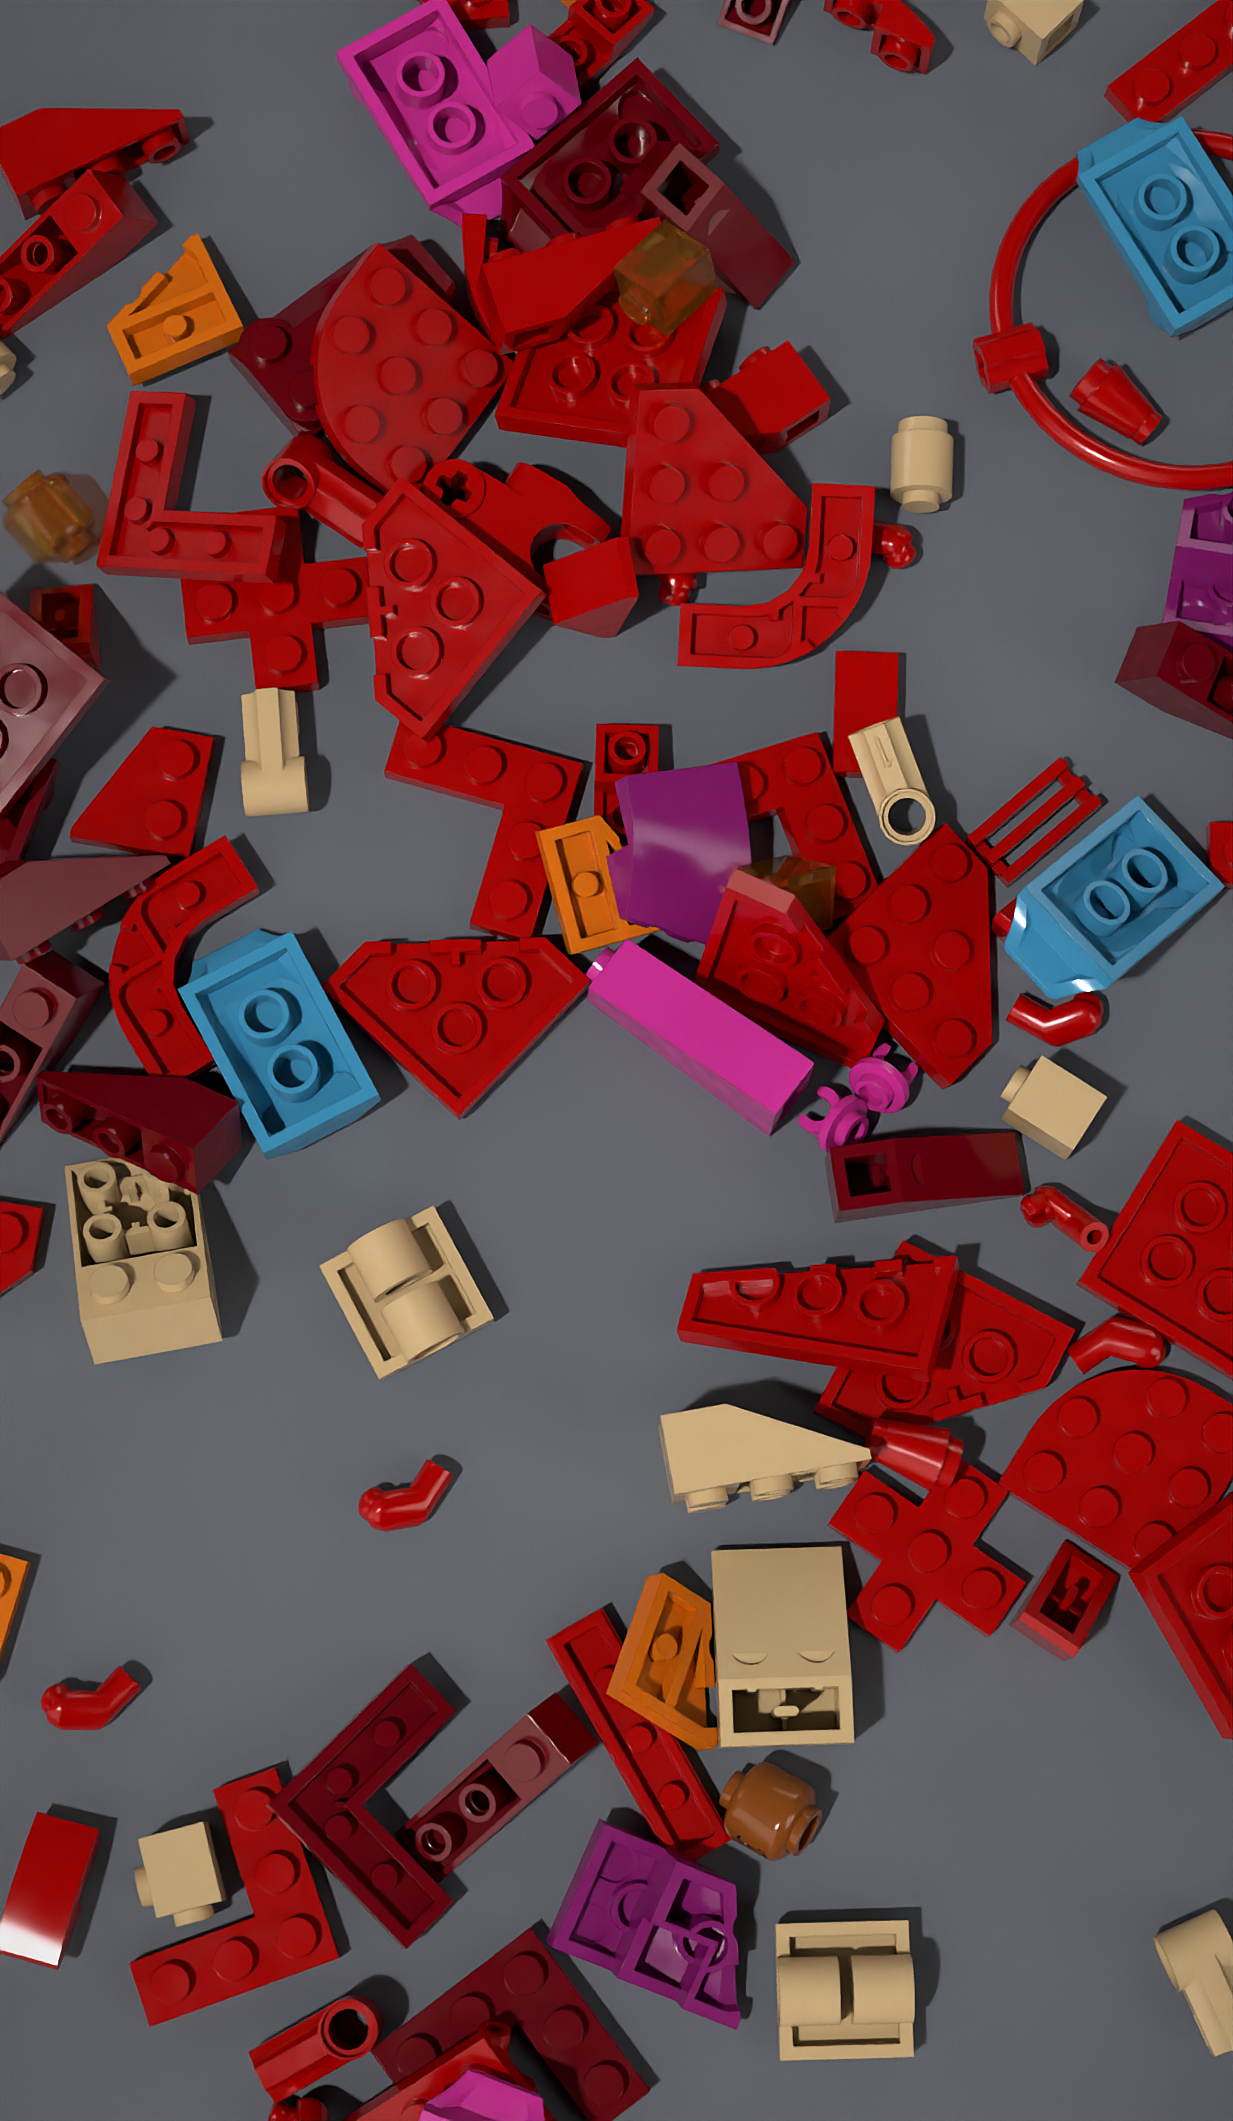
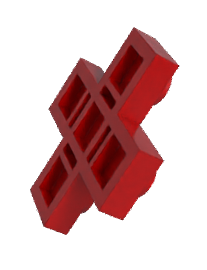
M280 507L236 512L237 514L277 515L287 524L276 584L180 579L189 645L250 638L256 689L279 688L295 691V693L320 690L313 631L369 624L366 587H369L367 558L358 557L305 564L299 510H285Z
M961 1458L949 1489L945 1490L933 1486L919 1507H917L864 1470L827 1524L828 1527L880 1562L847 1610V1619L898 1654L933 1602L936 1601L987 1638L990 1637L1027 1583L973 1546V1543L1009 1491Z

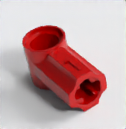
M298 435L291 438L264 468L261 477L262 488L267 498L273 504L285 510L303 509L359 548L363 547L361 525L384 497L372 487L334 463V456L330 448L321 439L312 435ZM290 465L299 468L307 480L298 477L292 471Z
M350 1994L339 1998L328 2007L251 2049L248 2053L265 2091L268 2092L274 2103L277 2104L347 2063L361 2058L378 2044L383 2034V2016L373 2000L363 1995ZM353 2009L364 2016L368 2024V2036L364 2043L348 2045L337 2037L334 2021L339 2011Z

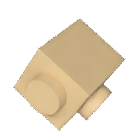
M987 0L983 19L987 22L989 31L998 42L1009 48L1014 46L1036 66L1077 27L1084 0Z
M1041 1055L1032 1071L1020 1065L1000 1097L1009 1102L1010 1105L1001 1120L1066 1161L1107 1096Z
M199 1822L139 1838L138 1842L144 1866L135 1868L134 1875L143 1908L154 1905L156 1918L173 1915L176 1927L215 1917L212 1904L227 1900L209 1822Z

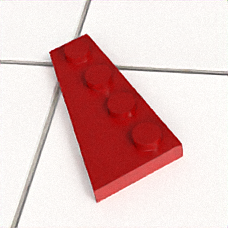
M957 1255L934 1257V1263L903 1265L902 1259L875 1261V1267L838 1269L836 1264L810 1265V1271L778 1274L775 1268L693 1273L676 1331L681 1342L931 1382L960 1265Z

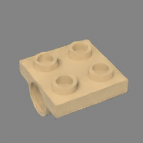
M434 1205L406 1220H394L374 1229L353 1242L347 1248L348 1251L319 1265L380 1382L494 1322V1317Z
M909 1920L774 1923L780 2061L914 2057L915 1989L909 1943Z

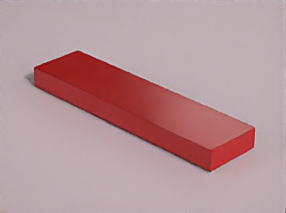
M601 1608L546 1639L547 1645L659 1844L692 1861H696L732 1840L727 1835L723 1820L676 1737L606 1694L623 1643L604 1609Z

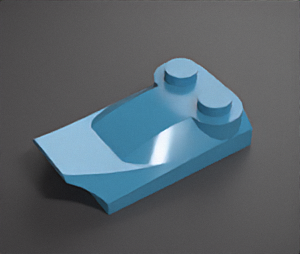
M1183 116L1168 123L1150 122L1137 117L1077 151L1078 174L1076 182L1147 299L1146 309L1150 320L1172 338L1192 331L1232 308L1233 196Z
M1137 795L1019 892L1011 928L1004 942V949L1008 956L1049 999L1057 1000L1072 994L1104 990L1109 988L1177 929L1184 927L1225 886Z
M258 928L192 962L189 981L187 985L179 988L178 991L233 1097L239 1102V1108L266 1160L299 1151L353 1123L381 1101L373 1082L292 931L278 936Z

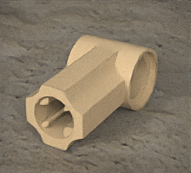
M263 688L241 695L246 761H241V783L245 816L257 817L309 812L307 769L305 757L300 756V727L295 691Z
M900 716L881 721L849 734L850 744L878 816L880 828L885 836L894 843L905 846L918 844L926 839L935 824L934 805L927 792ZM899 799H915L922 804L925 810L923 822L913 831L904 832L897 830L888 820L889 809Z
M1212 1909L1155 1935L1153 1940L1160 1960L1172 1984L1178 1992L1183 1991L1193 2013L1194 2020L1211 2055L1218 2056L1233 2051V1941L1216 1910Z

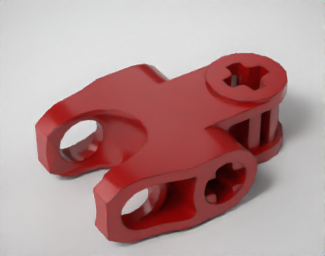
M446 459L435 464L428 471L423 483V494L547 594L533 613L548 620H552L546 580L535 570L531 562L533 554L541 545L552 540H568L587 549L608 541L612 537V528L599 515L580 501L567 485L524 462H518L506 481L502 483L467 461ZM458 490L465 492V502L456 499L452 502L451 506L444 504L443 494L453 497Z

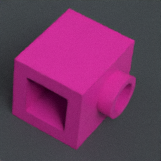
M531 23L487 60L495 109L536 140L540 139L555 125L564 122L582 104L573 57Z

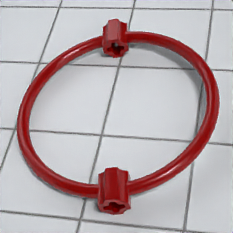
M1191 129L1207 155L1233 161V135L1223 132ZM1076 156L1056 169L1031 193L1012 219L999 245L992 268L989 288L991 334L974 339L972 346L976 370L982 387L986 388L988 394L1011 388L1021 406L1034 422L1057 444L1078 459L1120 479L1145 486L1172 490H1207L1233 486V460L1206 465H1174L1131 456L1103 444L1071 423L1055 408L1036 382V380L1047 377L1049 366L1045 345L1039 329H1036L1032 322L1015 327L1013 303L1016 273L1022 253L1040 220L1061 197L1078 185L1076 182L1078 157Z

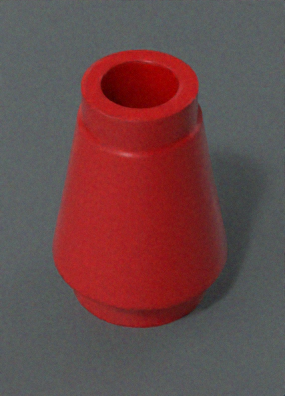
M1101 357L1091 366L1069 394V397L1080 405L1076 411L1127 439L1133 440L1139 446L1163 418L1162 415L1154 410V406L1117 362L1111 366Z
M874 1417L867 1431L863 1447L870 1449L871 1458H874L875 1461L928 1491L933 1486L948 1490L954 1480L961 1460L964 1441L950 1436L951 1430L948 1428L892 1420L885 1421Z

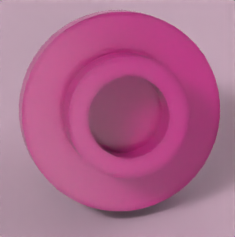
M883 1043L874 1050L871 1057L862 1058L856 1062L849 1072L848 1079L855 1096L864 1100L869 1110L890 1114L898 1112L908 1101L909 1086L918 1073V1065L911 1062L906 1070L900 1073L893 1065L884 1061L891 1046Z
M819 1086L815 1093L829 1103L830 1111L826 1118L821 1121H813L808 1116L801 1114L797 1120L800 1126L818 1139L819 1147L826 1153H828L831 1147L861 1143L869 1128L866 1102L855 1095H848L842 1098L833 1089Z

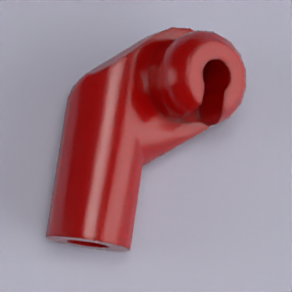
M1089 992L1075 994L1074 1000L1050 1009L1020 993L1005 1021L1048 1045L1061 1047L1091 1036L1101 1025L1104 1008L1101 1000Z
M1037 1186L1034 1194L1026 1195L1020 1202L1021 1213L1031 1227L1041 1228L1050 1221L1055 1228L1088 1252L1099 1251L1108 1241L1109 1232L1107 1226L1054 1186Z

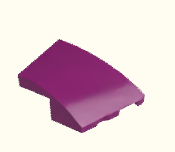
M1233 491L1225 495L1212 493L1184 499L1162 623L1179 620L1233 653Z
M737 762L628 775L614 783L628 845L606 856L619 918L645 928L657 927L663 930L669 937L686 943L697 941L706 945L725 888L735 868L752 875L749 829Z
M599 1818L546 1938L547 1943L554 1949L610 1970L620 1980L674 2000L684 2010L737 2030L740 2024L741 2016L736 1997L735 1965H739L738 1942L734 1937V1921L737 1918L736 1885L729 1879L662 1845Z

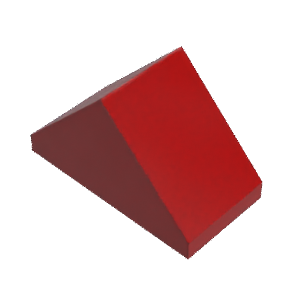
M628 536L610 539L543 565L553 625L599 638H612L616 636L639 598Z
M93 583L32 589L29 613L101 672Z
M1064 1540L1009 1625L1061 1661L1074 1658L1083 1645L1119 1576Z

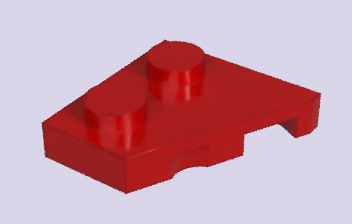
M152 726L73 824L69 835L73 843L141 855H166L169 860L180 862L193 855L216 745L214 737Z

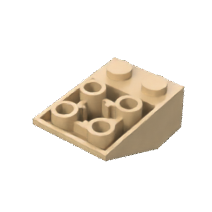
M107 1158L64 1166L80 1320L94 1364L223 1341L200 1193L197 1195L174 1183L163 1182L152 1173L120 1158Z
M728 1404L660 1415L658 1431L672 1505L686 1503L689 1514L726 1507V1502L729 1501L728 1495L750 1491L752 1502L786 1497L790 1495V1490L794 1489V1483L814 1480L816 1491L854 1484V1479L859 1478L858 1472L863 1471L871 1460L870 1449Z
M841 1546L711 1550L718 1749L850 1745L854 1743L852 1675Z

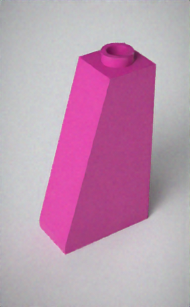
M626 938L616 952L609 947L605 948L589 968L586 976L592 983L588 987V1002L768 1137L771 1136L807 1089L815 1063Z

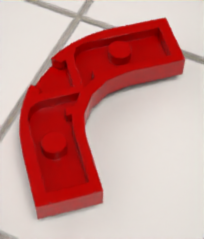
M812 483L808 550L803 570L789 590L767 603L747 606L680 603L677 666L739 670L768 668L799 658L827 640L850 615L860 598L867 580L872 554L875 486Z
M226 835L159 875L155 879V884L139 894L119 926L121 930L114 947L112 962L109 965L110 995L118 1023L149 1076L187 1078L191 1080L216 1065L211 1052L183 1009L176 990L177 963L188 941L206 925L260 893L258 886Z

